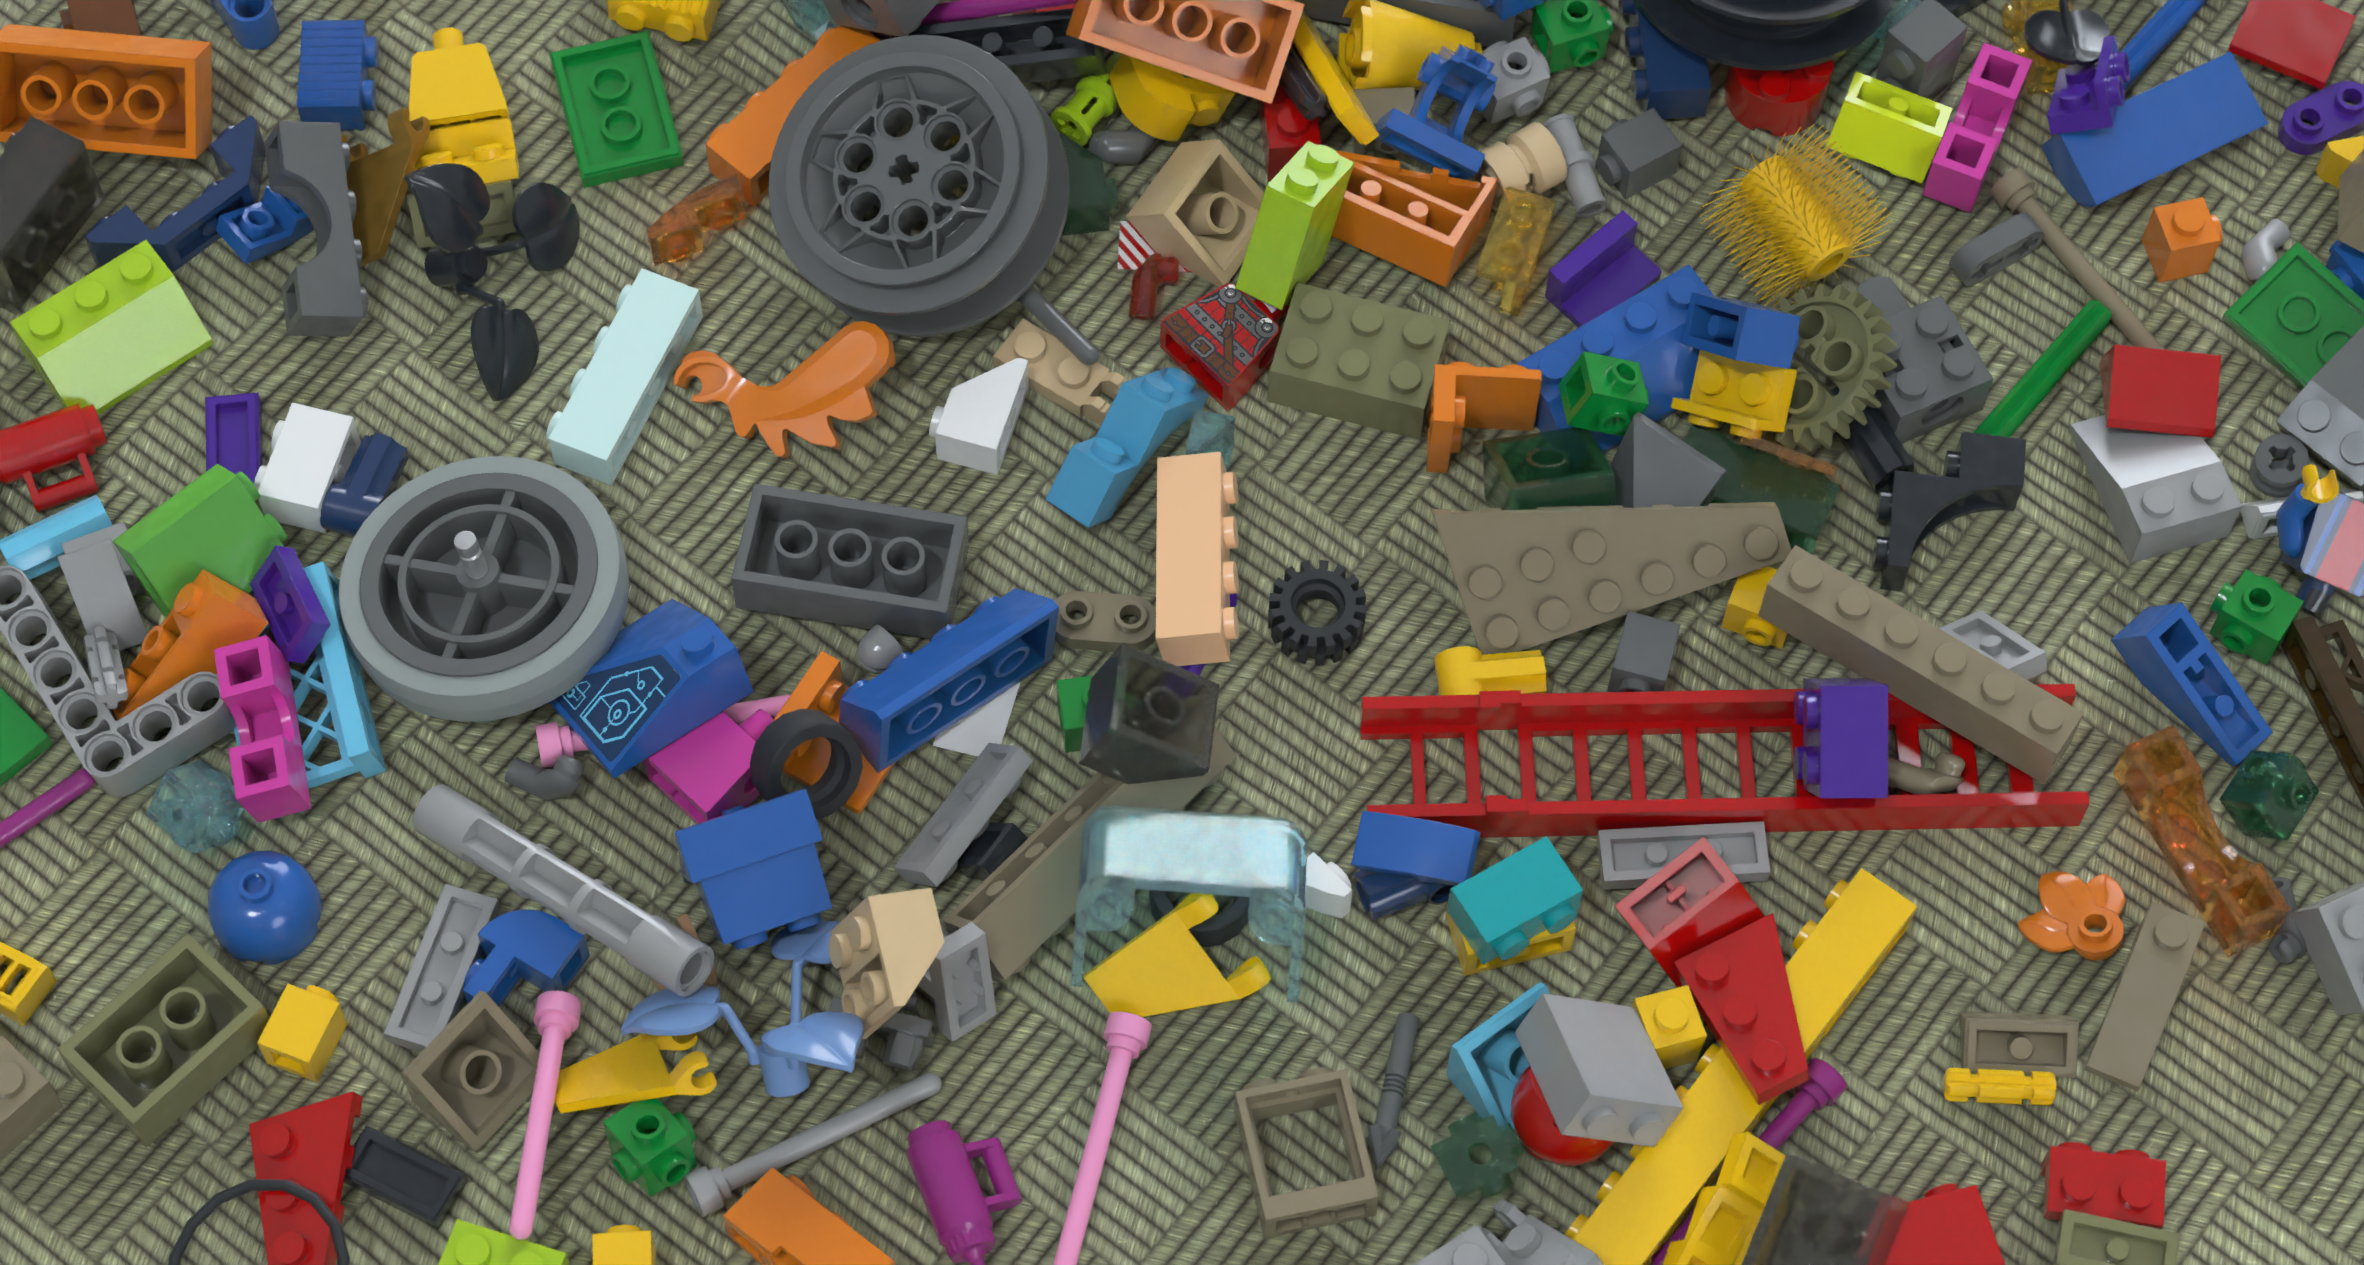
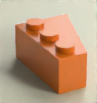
M1336 150L1340 156L1355 162L1332 236L1446 287L1490 218L1498 178L1482 176L1481 182L1448 177L1449 170L1433 167L1432 174L1401 169V161Z
M773 1167L723 1215L727 1235L760 1265H895L893 1259L852 1229L841 1216L835 1212H830L818 1203L813 1193L801 1180L794 1175L786 1178Z

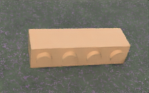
M1221 451L1157 458L1156 641L1165 667L1230 662V640L1239 638L1237 611L1235 607H1230V594H1237L1239 591L1236 562L1230 561V549L1238 548L1239 544L1237 521L1235 516H1230V504L1238 503V484L1235 472L1226 471Z

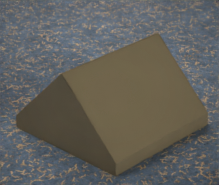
M480 990L401 1074L412 1102L470 1150L477 1152L532 1094L539 1052L490 996Z

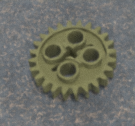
M1821 283L1818 284L1814 296L1804 288H1800L1797 295V303L1795 304L1782 297L1780 299V308L1783 312L1801 316L1798 328V345L1811 355L1813 363L1838 386L1839 393L1835 396L1832 390L1819 380L1818 374L1795 352L1793 353L1790 368L1796 369L1797 375L1784 433L1762 431V436L1774 445L1779 443L1789 451H1792L1798 445L1806 452H1811L1815 440L1824 447L1829 448L1832 444L1834 432H1838L1845 439L1850 437L1849 423L1853 420L1865 426L1867 419L1863 410L1866 406L1880 408L1882 405L1874 396L1876 390L1891 388L1892 384L1882 377L1883 372L1897 367V363L1886 355L1897 348V343L1887 336L1893 327L1882 318L1884 312L1857 290L1851 293L1841 284H1837L1833 291H1831Z

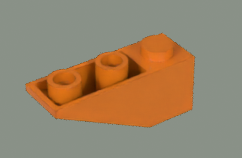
M203 569L193 583L186 584L179 591L174 601V608L160 626H155L148 632L142 643L140 653L128 668L123 669L129 694L126 700L118 702V708L112 709L117 721L190 675L198 672H211L217 675L214 649L257 638L268 624L257 599Z

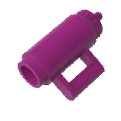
M940 1120L922 1125L907 1136L910 1147L907 1149L906 1155L938 1242L945 1247L947 1255L952 1262L985 1265L984 1255L995 1247V1238L992 1232L993 1220L990 1213L1013 1208L1023 1201L1001 1141L998 1137L964 1144L960 1133L952 1130L948 1121ZM982 1157L996 1195L984 1198L970 1159Z

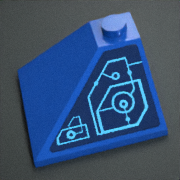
M671 599L620 630L608 652L590 668L583 679L569 691L548 703L565 723L569 725L571 730L613 778H616L748 696L754 690L738 650L728 637L709 617Z

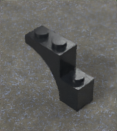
M1962 432L1956 451L1947 450L1943 476L1894 471L1889 490H1879L1876 506V521L1885 522L1884 537L1876 536L1872 557V568L1881 569L1880 589L1901 592L1910 567L1911 557L1929 535L1946 523L1977 512L2015 510L2024 486L2026 439Z

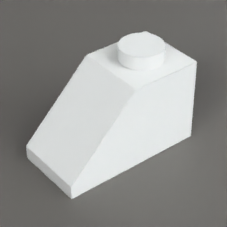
M1016 358L951 388L945 407L937 406L935 408L929 428V436L934 437L936 440L937 459L998 475L1029 388L1028 360Z

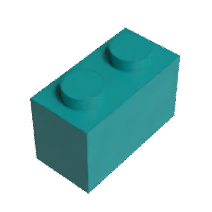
M1547 836L1451 888L1447 912L1484 965L1498 956L1501 960H1507L1516 956L1528 946L1529 939L1545 930L1553 934L1570 925L1577 917L1583 889Z

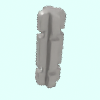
M104 626L94 627V633L85 635L83 640L96 702L106 703L107 709L118 708V702L126 700L129 694L115 633L106 632Z

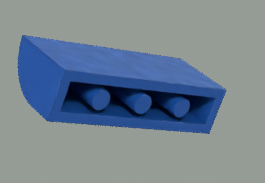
M2230 51L2126 100L2124 106L2117 107L2113 127L2055 134L2041 147L2058 180L2068 194L2081 205L2094 207L2267 125L2268 122Z

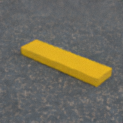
M1302 11L1293 42L1316 82L1327 96V101L1337 118L1360 144L1366 146L1380 134L1315 24Z

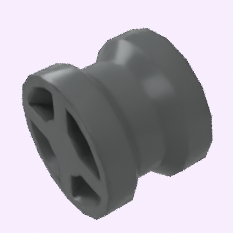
M2282 433L2271 435L2262 440L2256 449L2249 470L2251 482L2256 489L2266 496L2275 498L2291 494L2301 484L2303 480L2301 475L2302 469L2309 463L2306 447L2294 436ZM2271 457H2274V458H2278V457H2279V458H2283V457H2285L2282 461H2279V460H2274V461H2273V460L2271 459Z

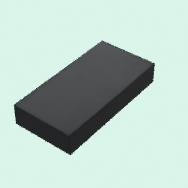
M367 1125L353 1146L355 1149L351 1169H346L344 1183L438 1230L468 1182L464 1173Z

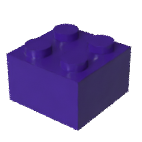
M1803 678V691H1796L1794 695L1796 725L1803 724V746L1795 747L1794 750L1795 779L1803 780V788L1819 798H1888V685L1871 678Z

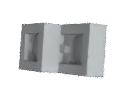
M111 538L58 556L59 563L87 634L94 633V627L104 626L106 632L116 634L119 651L143 643L148 633Z

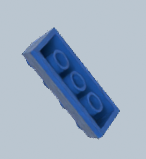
M1689 264L1516 364L1527 369L1542 371V383L1534 424L1572 472L1619 446L1623 439L1622 436L1567 426L1558 383L1583 351L1639 362L1644 385L1649 394V405L1643 415L1655 423L1678 411L1671 408L1673 397L1690 398L1700 349L1681 344L1692 292L1713 295V293Z
M1017 588L1001 598L997 596L988 598L977 607L974 614L957 626L955 624L944 626L932 637L930 643L913 654L910 651L900 654L888 665L886 671L869 682L864 679L853 684L844 693L842 699H840L839 724L853 735L861 749V754L877 773L883 771L1050 663L1053 657L1059 606L1051 598Z

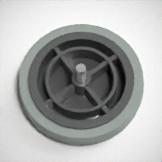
M487 456L453 462L426 472L401 486L377 506L363 522L346 553L339 581V604L345 632L356 658L372 680L386 694L406 707L428 716L454 721H488L519 715L553 701L569 691L608 652L623 623L629 595V575L624 546L617 528L598 498L583 483L556 467L535 460L509 456Z

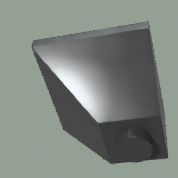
M1638 412L1633 416L1595 496L1599 506L1622 505L1623 508L1652 507V505L1673 504L1674 507L1708 506L1712 502L1727 470Z

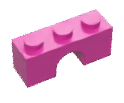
M1983 43L1967 80L1953 122H1949L1932 161L1923 196L1969 213L1972 212L2022 94L2032 63L2031 59Z
M267 635L214 649L221 699L229 707L234 717L240 738V746L229 749L236 800L258 823L312 809L289 661L285 660L282 652Z

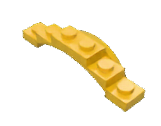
M1749 1132L1733 1134L1716 1186L1701 1189L1685 1239L1670 1242L1662 1265H1756L1780 1205L1779 1191L1790 1158Z

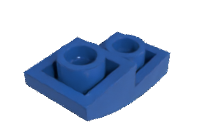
M270 185L266 186L261 202L219 215L216 231L245 264L277 252L314 230L305 212L287 197L270 191Z
M1362 811L1351 865L1364 871L1406 875L1421 882L1456 886L1472 877L1480 832L1424 819Z

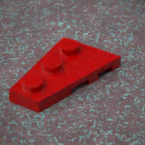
M1773 913L1674 961L1676 976L1683 986H1689L1697 1009L1758 1105L1809 1080L1807 1061Z
M352 1091L250 1123L249 1130L256 1179H287L318 1194L340 1221L342 1227L345 1206L340 1201L345 1171L352 1167L355 1148L350 1145L354 1117H360L363 1097ZM258 1191L268 1265L336 1264L337 1254L330 1228L310 1203L285 1191Z

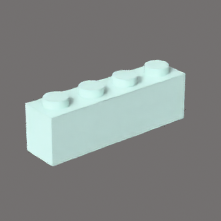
M642 268L633 285L627 284L622 289L616 305L617 314L610 327L604 326L599 331L593 347V358L586 370L581 368L576 373L570 388L571 398L563 412L557 411L553 415L546 433L554 464L611 486L703 317L698 289Z

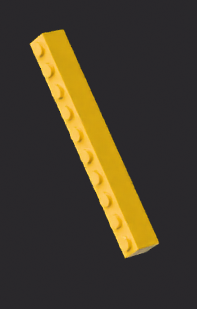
M1863 868L1859 870L1850 883L1841 879L1834 886L1823 904L1828 909L1827 913L1818 924L1810 919L1803 926L1791 945L1797 951L1785 965L1806 1061L1907 931L1917 908V905ZM1713 1043L1698 1062L1695 1071L1700 1076L1688 1090L1683 1085L1676 1089L1675 1092L1683 1109L1655 1147L1634 1144L1629 1152V1156L1634 1159L1623 1175L1616 1170L1609 1175L1596 1194L1595 1198L1601 1202L1589 1218L1581 1213L1564 1234L1597 1254L1604 1265H1650L1657 1251L1672 1236L1695 1207L1701 1189L1710 1187L1720 1174L1733 1134L1751 1133L1780 1096L1778 1095L1758 1105L1723 1048Z

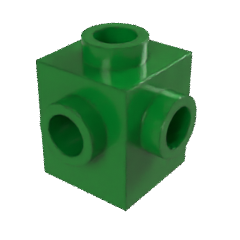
M1550 0L1543 2L1541 5L1536 4L1534 6L1530 35L1537 50L1547 60L1550 73L1573 66L1586 67L1595 63L1599 58L1605 57L1608 37L1613 34L1612 18L1605 5L1599 6L1597 0Z
M1583 351L1558 383L1567 426L1623 437L1633 416L1638 412L1644 414L1649 405V394L1644 385L1639 362Z
M2246 569L2235 586L2225 582L2209 610L2218 615L2209 634L2218 638L2229 650L2239 654H2246L2267 666L2287 634L2292 622L2295 620L2304 601L2283 590L2281 585L2275 580L2266 576H2258Z
M658 1098L632 1102L603 1121L612 1154L610 1159L614 1168L627 1184L636 1181L650 1198L664 1188L678 1184L691 1170L697 1167L692 1142L697 1139L694 1129L681 1112L677 1111L671 1114Z

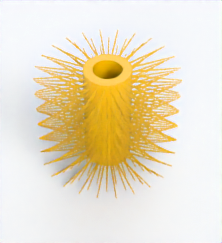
M1814 124L1803 134V136L1814 126ZM1798 131L1784 150V145L1782 146L1780 155L1776 156L1784 136L1774 156L1768 158V142L1766 160L1758 164L1751 154L1757 165L1752 170L1750 168V171L1734 167L1748 172L1744 178L1720 180H1742L1741 182H1733L1740 184L1710 193L1709 195L1740 186V188L1721 195L1722 197L1702 206L1704 207L1725 196L1734 194L1707 211L1709 212L1714 208L1725 205L1705 220L1707 221L1722 213L1707 228L1722 221L1710 233L1712 234L1728 225L1715 239L1731 231L1719 243L1721 245L1735 237L1723 250L1740 242L1735 247L1736 249H1733L1728 255L1740 249L1742 251L1738 254V257L1749 254L1735 266L1738 267L1752 259L1750 261L1752 263L1740 271L1742 272L1754 266L1751 270L1753 272H1748L1744 278L1757 271L1760 272L1748 282L1749 284L1761 276L1766 277L1769 273H1772L1763 281H1758L1752 289L1766 283L1763 287L1765 288L1776 277L1781 276V278L1768 286L1771 291H1768L1760 300L1767 298L1775 292L1778 294L1785 286L1792 283L1791 286L1775 298L1771 297L1766 302L1767 304L1782 293L1784 294L1781 298L1783 296L1785 298L1797 288L1788 299L1789 301L1809 280L1810 282L1804 288L1805 290L1807 287H1810L1812 281H1815L1810 294L1818 280L1824 278L1823 284L1825 285L1826 276L1833 272L1839 280L1835 270L1841 265L1855 268L1844 264L1848 258L1870 255L1850 256L1851 254H1857L1853 252L1881 243V241L1852 250L1853 248L1889 231L1888 229L1872 238L1861 241L1881 228L1878 227L1870 230L1883 220L1880 218L1874 221L1887 207L1873 214L1878 207L1875 205L1873 210L1859 220L1863 214L1869 211L1866 210L1869 207L1867 205L1875 202L1879 196L1864 203L1865 200L1874 191L1859 198L1871 185L1853 194L1864 183L1863 181L1850 188L1852 183L1861 174L1846 182L1856 170L1842 178L1837 177L1834 181L1830 182L1840 173H1842L1840 175L1842 176L1851 165L1837 171L1849 159L1847 158L1833 166L1832 163H1835L1843 154L1826 162L1830 158L1829 156L1839 149L1837 148L1824 155L1836 143L1835 141L1826 148L1819 150L1831 137L1814 147L1812 146L1820 139L1819 137L1806 145L1817 131L1794 150L1796 144L1803 136L1799 138L1783 156L1781 155ZM1813 143L1805 152L1798 155L1799 152H1801L1803 149H1805L1807 146ZM1815 148L1812 152L1806 155L1811 149ZM1822 151H1824V152H1823L1822 154H1820L1815 160H1813L1812 162H1809L1812 158H1814V157L1817 156L1819 153H1821ZM1810 157L1808 160L1800 164L1804 159ZM1829 162H1831L1829 165H1827L1825 168H1823V169L1820 171V169H1821L1823 166H1825L1826 164H1828ZM1836 168L1827 177L1822 178L1825 174ZM1821 173H1823L1821 176H1819L1818 178H1816L1815 180H1813L1816 176H1818V175H1820ZM1843 179L1841 182H1839L1837 185H1835V186L1833 187V185H1834L1836 182H1838L1839 180ZM1847 184H1849V185H1848L1845 189H1843L1839 194H1835L1837 191H1839V190L1842 189L1844 186H1846ZM1834 189H1836L1833 193L1825 197L1829 192H1832ZM1852 190H1854L1848 197L1843 198V197L1846 196L1848 193H1850ZM1858 194V195L1855 196L1853 199H1851L1848 203H1846L1848 199H1850V198L1853 197L1854 195ZM1864 199L1855 208L1848 211L1849 208H1851L1853 205ZM1735 201L1730 207L1726 208L1725 210H1722L1727 205ZM1850 205L1848 208L1839 213V211L1845 208V206ZM1734 208L1732 211H1730L1729 213H1727L1726 215H1724L1723 217H1721V216H1722L1724 213H1726L1729 209ZM1733 216H1735V218H1734L1733 220H1731L1730 222L1726 223L1729 219H1731ZM1874 216H1876V217H1875L1872 221H1870L1866 226L1860 227L1861 225H1863L1864 223H1866L1868 220H1870L1871 218H1873ZM1863 221L1860 225L1852 229L1856 224ZM1877 222L1876 224H1874L1873 226H1871L1869 229H1867L1866 231H1864L1862 234L1858 235V234H1859L1862 230H1864L1866 227H1868V226L1872 225L1873 223ZM1746 225L1745 227H1743L1742 229H1740L1738 232H1736L1735 234H1733L1738 228H1740L1741 226ZM1746 232H1748V233L1746 234V236H1744V237L1741 238L1740 240L1736 241V240L1739 239L1742 235H1744ZM1866 233H1869V234L1865 235L1864 237L1860 238L1859 240H1857V239H1858L1859 237H1861L1862 235H1864V234H1866ZM1764 240H1766L1762 245H1760V246H1758V247L1756 248V246H1757L1758 244H1760L1761 242H1763ZM1758 242L1757 244L1746 250L1744 253H1742L1752 243ZM1760 248V250H1759L1755 255H1753L1752 257L1748 258L1750 255H1752L1754 252H1756V251ZM1772 251L1768 256H1766V257L1763 259V257H1764L1768 252ZM1735 256L1730 262L1734 261L1738 257ZM1776 257H1778L1774 262H1772L1771 264L1767 265L1770 261H1772L1773 259H1775ZM1769 259V261H1767L1766 263H1764L1763 265H1761L1760 267H1758L1757 269H1755V268H1756L1758 265H1760L1764 260ZM1772 265V267L1767 272L1760 275L1762 272H1764L1767 268H1769ZM1784 268L1780 273H1778V274L1775 276V274H1776L1780 269ZM1788 274H1790L1786 279H1784L1783 281L1779 282L1782 278H1784L1785 276H1787ZM1784 282V284L1779 289L1772 292L1774 289H1776L1779 285H1781ZM1796 283H1798L1791 291H1789V292L1787 293V291H1788L1792 286H1794ZM1760 289V290L1756 293V295H1758L1759 293H1761V292H1762V291H1761L1762 289Z

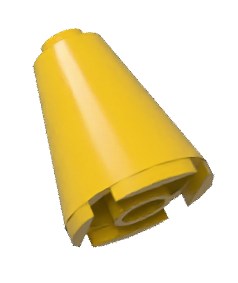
M1349 0L1342 18H1351L1352 21L1348 33H1339L1337 63L1353 90L1414 87L1415 91L1420 90L1423 82L1417 80V76L1425 58L1430 52L1438 55L1442 46L1456 52L1459 44H1462L1482 54V46L1480 43L1475 42L1474 35L1470 31L1377 0Z

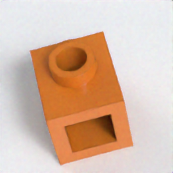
M2200 197L2154 207L2143 234L2142 243L2158 283L2208 273L2217 248L2222 243L2223 235L2219 219L2216 215H2210L2204 198Z

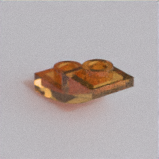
M737 175L719 180L696 191L671 207L647 230L654 266L666 262H681L690 258L695 253L704 251L702 232L711 229L723 230L732 226L736 221L747 218L743 190Z

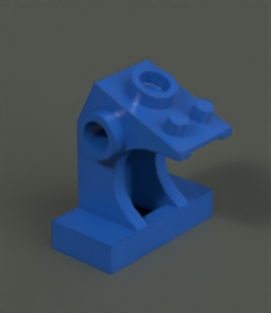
M1459 44L1456 52L1445 46L1441 47L1438 55L1430 52L1419 70L1417 80L1423 82L1409 115L1395 108L1390 110L1378 120L1375 128L1380 135L1375 139L1432 168L1449 170V177L1469 179L1478 173L1485 154L1464 144L1462 137L1473 109L1482 112L1491 100L1496 87L1495 83L1498 79L1491 72L1495 63L1462 44ZM1436 92L1458 103L1448 128L1427 117L1429 107Z

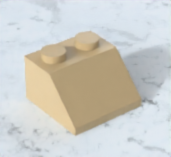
M1220 139L1181 142L1127 214L1126 218L1156 253L1186 268L1217 287H1221L1229 282L1244 261L1264 192Z

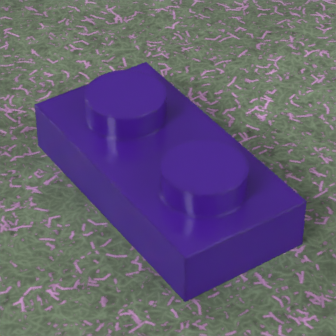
M275 545L250 582V586L285 660L305 663L331 624L294 548Z

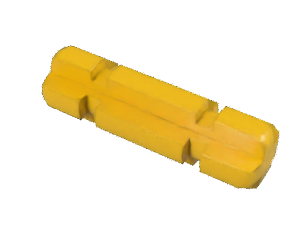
M1949 1068L1943 1077V1093L1946 1100L1955 1102H1968V1097H1975V1101L1978 1103L2022 1104V1099H2028L2030 1105L2049 1106L2053 1104L2056 1098L2057 1083L2055 1075L2051 1072L2031 1071V1076H2025L2024 1071L1978 1069L1977 1074H1971L1969 1068Z

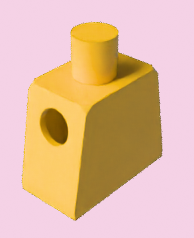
M443 28L436 31L432 36L434 50L417 52L412 56L409 95L410 121L424 116L428 118L431 129L509 117L505 97L484 44L464 45L463 33L459 29Z

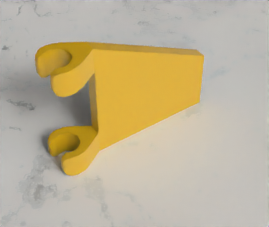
M1205 886L1195 889L1171 912L1083 974L1084 980L1109 1013L1126 1012L1140 1017L1239 1000L1269 983L1271 977L1262 960L1257 956H1252L1225 979L1190 932V928L1209 919L1219 909L1215 897Z
M696 1033L680 1036L641 1034L560 1070L555 1102L560 1113H567L672 1095H705L715 1089L717 1081L711 1071L706 1072L700 1077L692 1076L696 1070L706 1068L709 1064L706 1055L700 1051L687 1054L670 1074L668 1072L660 1050L682 1051L689 1049L698 1040Z

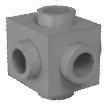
M1525 36L1510 43L1499 41L1482 53L1488 60L1495 63L1491 72L1498 78L1491 100L1482 111L1489 125L1514 114L1518 117L1525 116L1542 104L1550 79V68L1543 54L1540 51H1534Z

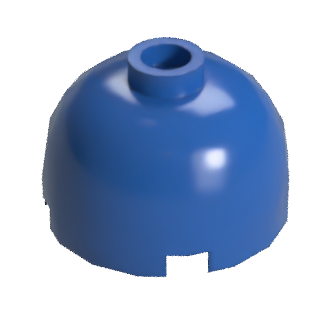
M273 850L251 851L231 860L218 872L208 892V920L219 945L236 960L246 962L245 959L263 961L264 965L280 964L298 956L314 940L319 930L317 924L321 917V911H323L322 898L312 875L292 856Z

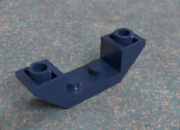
M249 115L237 125L229 126L220 133L218 138L210 144L218 171L224 179L210 184L200 197L181 211L169 214L155 230L151 231L127 205L115 214L108 215L99 220L93 229L84 235L94 262L101 267L144 240H147L169 270L175 272L220 239L221 236L216 231L219 215L258 203L265 145L257 120L252 115Z

